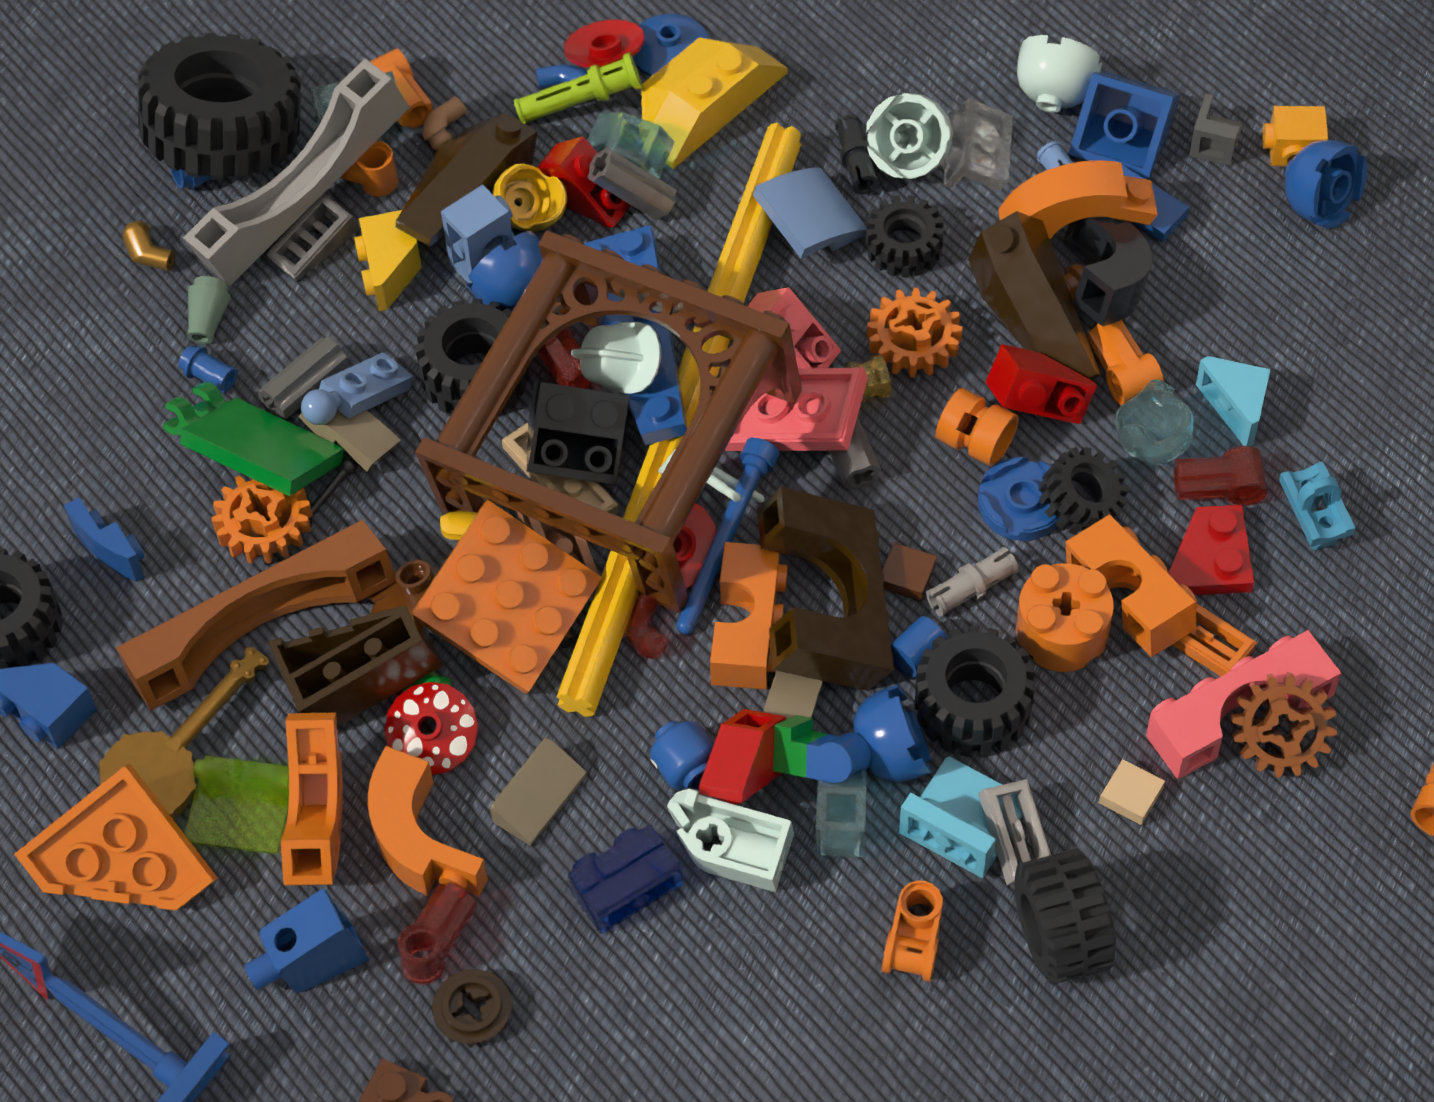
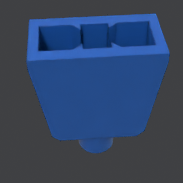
M323 888L260 930L259 936L267 952L244 964V968L257 991L282 978L298 993L359 966L370 959L351 920Z

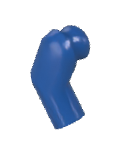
M569 64L536 69L539 89L550 88L587 74V69Z

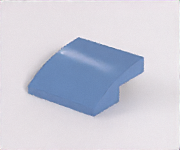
M807 168L793 171L755 186L754 198L801 259L827 246L832 251H835L866 235V225L822 168Z

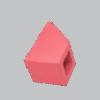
M789 287L757 293L747 306L762 313L764 311L774 312L790 324L798 369L828 368L841 351Z

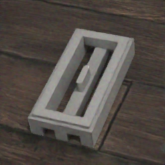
M1027 779L986 788L978 793L991 836L996 838L995 849L1006 885L1014 884L1018 863L1031 861L1024 840V830L1021 821L1018 820L1010 794L1015 793L1035 859L1051 855Z

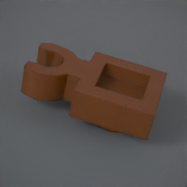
M382 1058L358 1102H454L450 1095L441 1091H433L426 1094L425 1091L428 1087L426 1077Z

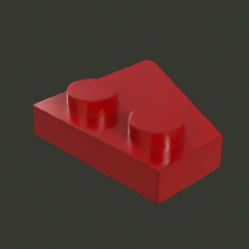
M1242 505L1196 507L1168 573L1179 585H1186L1194 595L1252 592L1254 578Z

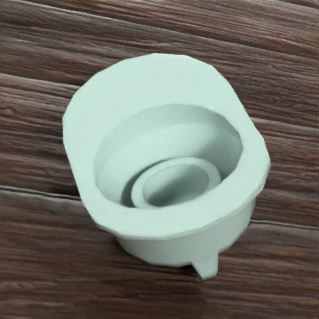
M618 322L614 325H599L590 329L585 336L582 348L572 350L571 355L580 359L582 374L589 382L602 386L606 392L635 394L643 392L652 384L656 377L661 361V344L656 331L650 325L641 322Z

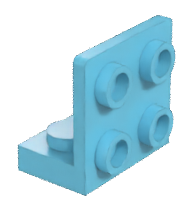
M947 757L921 797L910 792L901 806L899 833L983 879L997 858V853L995 849L996 838L991 836L978 793L983 789L1002 784L952 757ZM1015 793L1010 794L1018 820H1021L1022 814Z

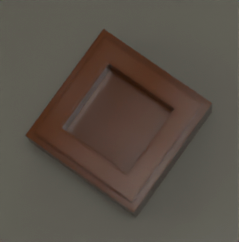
M894 543L883 568L884 589L922 601L937 565V556Z

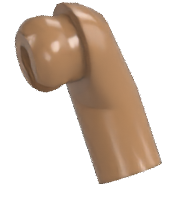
M454 96L431 111L425 119L422 136L425 141L428 140L434 150H438L441 145L452 138L445 128L466 114V108L458 97Z

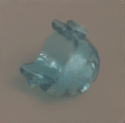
M1156 379L1148 382L1139 394L1117 410L1115 417L1118 441L1126 453L1141 461L1155 465L1167 464L1186 452L1194 437V416L1191 409L1173 394L1175 389L1164 381Z

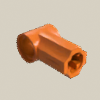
M396 48L369 61L392 78L410 106L397 120L400 125L414 129L424 124L427 115L433 111L432 102L414 80L410 65L403 53Z
M376 141L340 178L362 184L363 190L371 196L381 197L392 193L398 186L399 179L391 147L382 141Z
M1122 320L1103 327L1097 323L1093 329L1088 331L1087 340L1105 369L1109 391L1119 405L1127 404L1163 389V374L1157 360L1150 353H1142Z

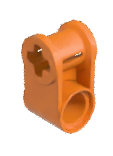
M914 881L902 889L897 903L893 926L889 930L882 973L889 974L892 970L921 975L923 981L931 982L938 950V935L943 906L942 895L939 889L932 883ZM915 904H924L932 912L929 915L920 917L911 914L908 909Z

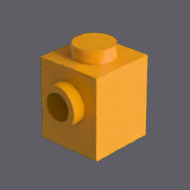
M1274 106L1271 122L1263 124L1262 146L1263 149H1270L1271 166H1287L1295 155L1311 142L1328 140L1325 106Z

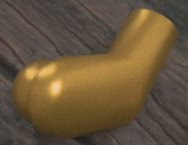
M135 221L128 223L124 228L122 239L131 260L138 264L171 271L175 263V251L154 246L148 233L151 228L146 222Z

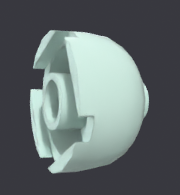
M1049 35L1028 37L1022 42L1017 65L1019 86L1026 95L1036 102V106L1039 109L1053 113L1059 112L1061 108H1071L1084 102L1092 73L1101 71L1102 62L1099 63L1100 55L1089 46L1072 39L1062 37L1059 45L1047 43Z
M904 93L887 98L875 108L867 122L866 129L869 143L867 148L870 157L879 169L898 178L913 179L930 174L944 162L952 145L953 130L949 116L937 102L925 95Z

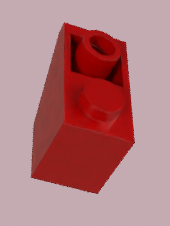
M584 136L555 144L537 168L548 177H557L564 184L567 193V208L608 228L614 227L631 205L587 178L590 170L589 164L598 152Z
M1001 344L985 382L1003 408L1076 424L1081 423L1097 388L1094 381L1040 352Z
M743 709L722 723L699 785V794L716 797L719 801L734 805L741 804L779 776L780 772L773 771L774 725L786 720V716Z

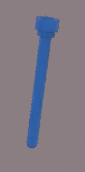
M754 437L748 438L740 454L743 472L735 491L741 495V500L738 502L730 500L677 622V630L683 635H689L694 631L721 569L725 542L733 541L759 478L765 477L767 472L773 471L780 455L778 448L766 440Z

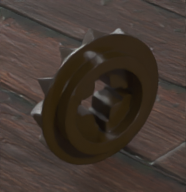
M479 969L463 970L448 977L438 987L432 1003V1013L437 1029L451 1043L454 1041L465 1043L470 1048L475 1043L483 1041L491 1043L496 1034L502 1029L507 1028V1022L512 1011L511 996L503 981L496 975ZM464 994H466L469 1000L472 999L476 1005L485 1003L480 1008L481 1022L473 1019L470 1014L460 1015L465 1011Z

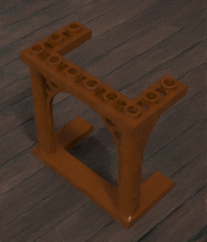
M546 230L538 244L543 259L438 438L436 441L423 437L415 451L416 456L443 515L456 511L478 513L484 504L483 498L626 556L640 597L681 613L688 599V594L673 547L675 539L738 425L752 405L765 393L795 404L802 391L790 324L774 312H759L746 307L735 297L729 295L717 296L705 291L693 281L682 280L681 282L665 276L659 269L651 265L644 264L639 266L624 260L614 251L608 249L599 251L584 245L581 240L572 235L564 234L560 236ZM609 293L624 299L618 302L609 300ZM651 309L656 310L659 313H652ZM605 315L641 317L664 326L679 337L688 347L697 363L700 374V397L695 415L635 523L474 458L529 363L541 347L553 336L578 322H584L597 327L601 324ZM688 324H692L702 329L699 332H692L686 327ZM717 335L733 340L732 345L721 353L711 354L702 350L703 344L708 339ZM712 367H721L719 377H715L709 372Z

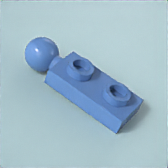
M382 352L321 380L319 389L312 390L304 396L301 403V411L304 418L315 425H324L330 422L336 415L337 410L350 419L409 391L414 376Z

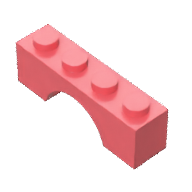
M1309 630L1294 638L1288 635L1276 641L1268 652L1255 659L1252 656L1241 659L1230 669V672L1217 679L1208 677L1200 681L1189 694L1175 701L1174 698H1169L1159 703L1150 714L1146 737L1178 780L1217 759L1223 738L1220 721L1230 711L1241 706L1237 702L1238 696L1250 699L1254 695L1249 685L1251 682H1255L1261 688L1267 686V674L1272 673L1278 683H1283L1286 673L1291 672L1295 677V685L1299 686L1304 679L1309 678L1313 682L1310 692L1312 695L1323 690L1328 698L1335 694L1341 672ZM1285 694L1290 705L1296 708L1311 707L1304 699L1292 694Z

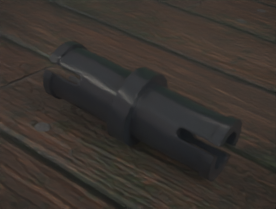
M853 114L845 115L844 119L847 130H845L843 121L840 118L835 123V130L842 146L840 158L843 165L849 170L854 192L860 195L870 194L867 180L870 181L871 188L874 191L877 190L880 182L874 169L873 159L870 157L867 148L869 143L865 139L860 117Z

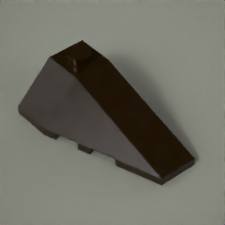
M501 113L458 133L440 146L398 216L395 227L428 246L434 244L445 236L441 216L442 210L481 185H484L493 194L494 184L505 169L515 164H529L533 166L538 131L520 122L515 117Z
M1016 211L981 231L968 261L982 298L1023 349L1040 352L1090 380L1100 376V371L1043 220Z

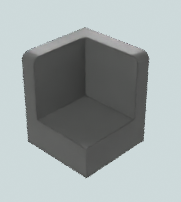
M1205 93L1194 127L1189 156L1231 166L1241 133L1242 123L1210 115L1214 95Z

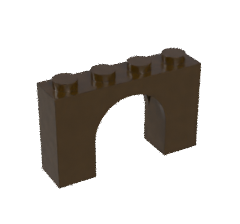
M780 487L757 509L761 549L802 558L821 568L836 585L841 595L844 613L843 617H835L796 607L789 610L769 628L773 670L869 691L894 670V653L891 650L889 613L885 603L884 573L881 569L878 546L879 533L876 529L874 510Z

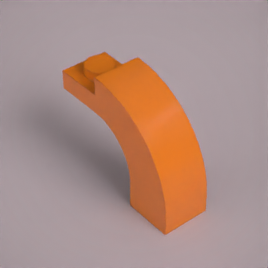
M1101 160L1065 164L1039 173L1026 180L1011 192L998 209L1000 220L1016 211L1043 220L1049 239L1062 227L1084 218L1110 217L1150 225L1158 215L1151 180L1126 176L1123 173L1121 162Z
M289 713L285 720L289 764V806L287 822L281 838L284 885L333 884L340 853L343 807L342 752L338 749L336 713Z
M385 746L373 770L368 790L369 816L375 839L384 861L405 884L427 896L436 880L444 888L454 893L463 894L467 891L480 896L488 881L484 859L431 839L417 825L421 807L434 784L429 762Z

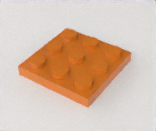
M487 499L413 609L412 614L420 624L526 694L536 682L603 577Z

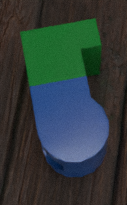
M795 715L774 725L773 771L830 783H840L850 778L853 774L864 771L870 764V748L860 735L845 733L838 737L836 735L813 731V718Z

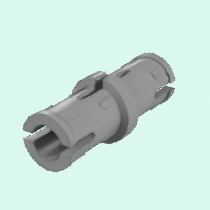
M1002 547L997 552L974 565L968 563L960 567L957 575L927 590L926 597L933 610L939 606L936 614L942 617L971 598L975 600L982 598L986 595L985 591L991 586L1018 573V564L1012 553L1009 554V550Z

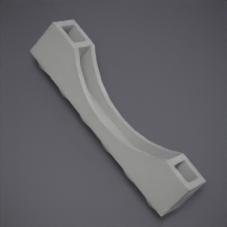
M366 59L350 72L335 87L329 106L317 130L305 148L286 169L254 193L232 203L212 208L183 237L202 263L231 286L410 108L392 78Z

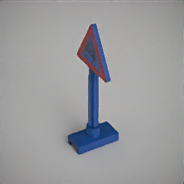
M0 932V958L44 998L49 1000L54 995L60 1003L154 1071L153 1076L168 1087L157 1102H195L229 1060L230 1054L226 1050L230 1045L215 1032L209 1036L188 1063L172 1051L166 1053L71 982L54 976L50 972L47 958L43 954Z

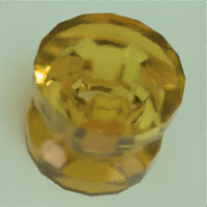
M881 354L870 356L869 360L863 363H858L854 360L845 362L844 368H864L868 375L861 404L865 403L869 397L877 396L883 399L891 396L890 376Z

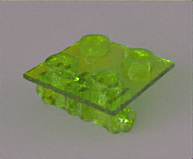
M207 755L204 759H196L194 777L199 778L185 830V835L192 844L277 854L289 806V766L259 763L252 760L243 761L236 758H219L212 755Z

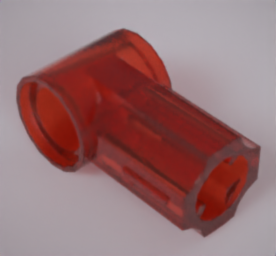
M571 326L553 336L541 347L538 354L559 385L587 389L594 383L584 378L580 359L571 355L572 350L581 348L574 337Z
M1240 446L1226 451L1222 457L1175 459L1174 490L1178 500L1227 497L1231 504L1247 506L1261 502L1268 494L1262 455L1258 448Z
M451 882L448 884L439 883L415 923L407 926L400 933L398 950L401 968L405 977L412 983L419 985L430 984L443 974L446 956L477 908L476 899L471 897L464 888ZM419 950L431 951L430 955L417 958L412 956L414 952Z

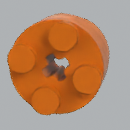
M1067 563L1040 565L1033 570L1020 593L1016 637L1021 648L1024 647L1033 656V661L1039 666L1057 672L1077 671L1086 667L1087 662L1096 656L1098 658L1104 652L1108 642L1113 614V598L1104 575L1098 570Z

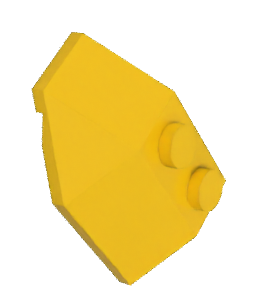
M698 38L642 84L643 147L674 169L788 73V68L758 46Z

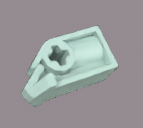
M692 789L679 791L672 797L667 807L679 827V830H677L678 837L699 869L720 877L776 892L794 836L790 820L705 797ZM713 836L719 837L721 845H713L711 851H705L703 842L710 843Z

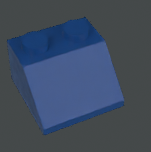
M1102 70L1100 72H1093L1068 155L1088 161L1121 162L1123 166L1134 173L1149 179L1169 135L1181 94Z

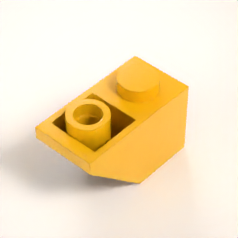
M402 210L359 218L362 236L354 237L359 262L368 261L369 265L368 270L361 271L366 296L375 295L378 311L388 310L422 268L417 239L395 227L396 220Z

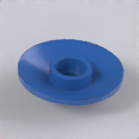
M680 14L653 16L638 25L644 31L645 43L641 50L632 58L636 68L651 77L698 38L709 39V36L704 27L690 17Z

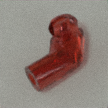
M638 595L625 629V635L640 656L655 659L660 657L667 648V637L664 633L660 635L652 625L658 601L647 595Z

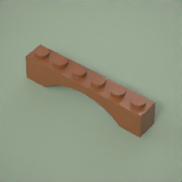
M362 519L116 647L131 682L149 710L152 711L192 690L202 673L221 652L238 638L256 627L284 614L312 606L331 603H357L395 583V573L386 548Z

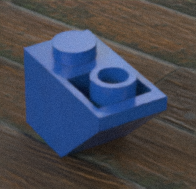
M55 663L0 669V715L7 717L9 714H12L20 720L19 725L23 731L38 743L45 739L55 748L59 749L97 711L89 689Z

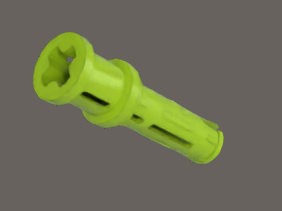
M629 52L623 55L622 60L602 67H599L597 64L590 66L586 75L537 93L514 99V105L520 121L527 124L541 117L595 98L597 101L602 100L604 102L609 100V95L631 87L635 90L641 89L642 83L635 62Z

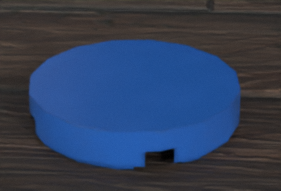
M1013 457L999 461L987 470L978 492V510L984 523L996 534L1011 540L1032 541L1046 537L1057 529L1058 526L1055 523L1059 518L1056 515L1049 518L1045 511L1050 505H1041L1039 499L1044 493L1039 491V484L1043 481L1041 478L1051 465L1040 460L1039 463L1027 461V457Z

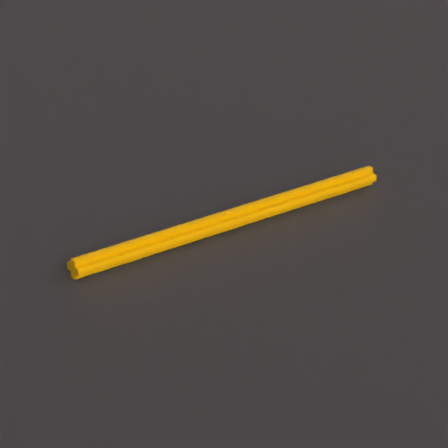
M774 123L767 128L707 292L720 297L729 295L737 298L744 304L773 221L753 196L755 186L792 172L801 147L799 140L802 135L795 127L790 126L784 129L779 123ZM694 326L692 332H699L702 328ZM720 335L714 336L703 344L702 350L711 354L721 353L727 350L731 339ZM686 346L678 368L687 427H689L699 403L700 374L697 363ZM712 367L709 372L717 377L720 367ZM683 436L650 444L624 513V519L633 523L636 522L661 477L658 469L677 448ZM610 551L601 575L603 578L595 591L556 696L559 699L557 705L568 713L577 711L584 717H590L595 714L639 593L627 557Z

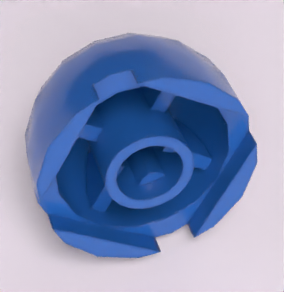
M1331 139L1311 142L1302 148L1288 163L1285 170L1286 198L1294 212L1309 222L1324 228H1334L1346 221L1352 213L1344 210L1350 205L1352 199L1360 201L1367 180V161L1365 156L1357 153L1359 148Z
M527 231L512 237L516 241V245L505 250L500 244L474 267L468 276L472 283H466V287L476 299H482L485 305H488L491 301L499 303L501 311L507 308L513 311L543 260L538 247L540 239L534 232Z
M900 684L880 690L866 698L858 707L853 720L855 734L860 735L870 748L871 759L868 767L875 776L885 781L894 782L916 779L933 772V768L927 763L931 761V756L914 711L910 712L907 710L904 712L901 701L907 700L908 697Z

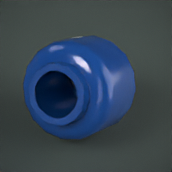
M695 721L668 722L655 734L656 741L650 751L651 762L667 784L674 790L692 789L699 791V785L714 742L704 728Z

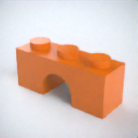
M1110 514L1065 541L1067 564H1075L1087 569L1098 570L1106 578V584L1109 589L1123 587L1135 591L1122 600L1123 628L1151 658L1196 630V608L1198 604L1193 592L1186 585H1179L1168 574L1162 560L1156 555L1150 556L1140 546L1135 533L1127 526L1122 527Z
M725 542L720 576L721 605L742 607L750 612V615L746 619L735 623L715 622L710 658L711 685L767 690L768 673H776L772 666L769 628L784 615V604H776L777 592H786L788 565L780 564V553L761 549V545Z

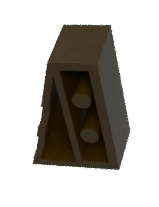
M406 605L350 619V625L328 631L323 627L309 630V636L286 642L282 638L268 641L298 712L336 713L337 727L443 666L427 631Z

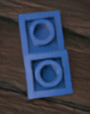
M80 497L63 505L72 529L80 541L97 559L110 569L137 582L145 578L139 560L145 558V555L133 533L125 537L117 522L106 526L99 512L96 509L88 512Z

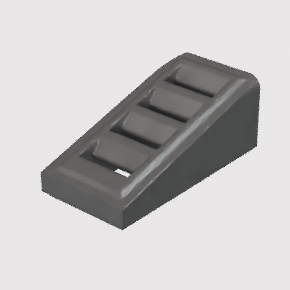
M323 193L279 238L265 256L298 282L345 243L359 229V226L348 212ZM327 219L333 222L330 228L323 224ZM315 229L323 234L319 240L310 234ZM301 240L312 246L308 252L297 245ZM289 250L301 258L296 265L284 256Z

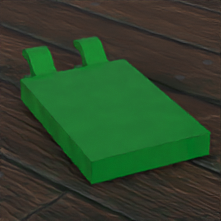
M203 382L193 388L192 393L201 396L205 402H200L192 407L188 400L176 397L165 404V408L174 412L178 418L174 417L163 423V429L169 434L180 435L181 445L288 496L293 495L334 469L343 460V447L235 397L227 402L222 397L219 389L210 382Z

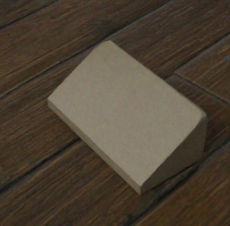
M544 738L492 803L490 811L493 823L532 846L585 779L587 772L556 743L548 738Z

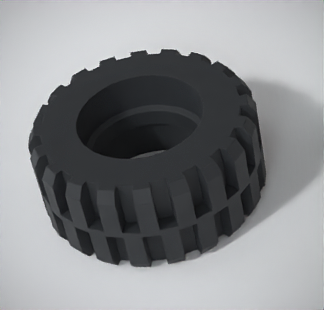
M204 33L203 37L195 38L193 35L182 37L178 43L171 41L163 45L160 52L155 51L147 59L138 75V129L140 130V138L149 152L158 161L164 160L167 167L177 172L182 169L186 171L188 176L199 178L200 175L210 176L211 180H223V177L234 176L235 179L247 178L248 174L253 172L257 175L268 171L271 164L277 166L297 144V138L300 133L301 82L299 75L286 57H282L277 49L272 46L266 48L261 41L253 38L245 40L241 39L240 35L235 34L216 36V33Z

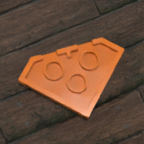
M131 764L122 767L14 853L36 884L45 893L72 894L91 897L90 899L125 904H145L168 910L182 908L218 879Z

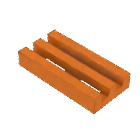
M1198 604L1196 608V622L1239 650L1235 652L1215 639L1212 633L1201 626L1196 627V630L1172 644L1221 677L1230 672V669L1238 661L1248 655L1251 656L1256 649L1257 642Z

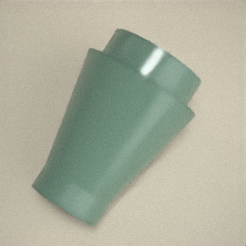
M199 276L194 279L193 285L188 287L189 328L187 338L200 344H210L213 342L214 333L231 299L228 293V284L223 280L211 276Z

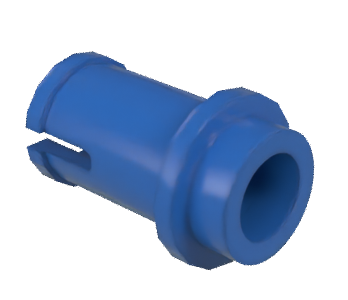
M188 346L179 359L178 365L183 370L184 376L187 378L196 377L204 382H210L222 393H226L231 389L238 375L236 368L228 366L209 355L208 350L204 346Z

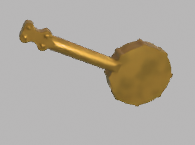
M253 647L246 648L245 658L231 662L230 672L171 737L163 731L124 734L107 751L104 758L99 761L100 785L122 767L131 764L172 819H175L185 810L196 794L192 752L188 751L186 747L238 691L244 682L252 683L254 681L255 671L268 668L269 659Z

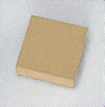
M1122 759L1100 795L1099 804L1142 825L1164 789L1165 781Z

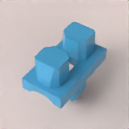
M1324 462L1315 463L1313 466L1301 471H1286L1280 474L1279 482L1311 549L1318 550L1335 545L1338 539L1354 535L1355 526L1341 499V488L1336 478L1330 476ZM1322 499L1326 509L1316 511Z

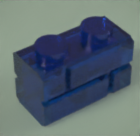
M650 824L639 831L636 828H630L622 832L614 840L613 847L598 856L596 853L584 855L575 862L572 871L568 873L570 891L582 910L586 912L599 934L605 933L683 885L680 863L670 849L665 846L662 838Z

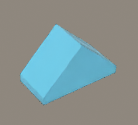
M1207 356L1200 360L1196 386L1247 449L1254 445L1271 369Z

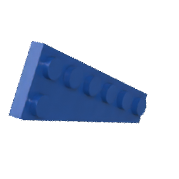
M651 225L584 243V245L599 251L603 249L614 251L624 260L642 266L647 264L661 271L655 235ZM609 293L608 297L609 300L615 302L624 299ZM651 309L652 313H659L658 311ZM605 315L600 325H614L618 322H641L650 325L656 331L661 344L660 366L652 384L643 392L625 394L629 395L628 403L645 445L683 436L688 427L671 331L658 323L641 317Z

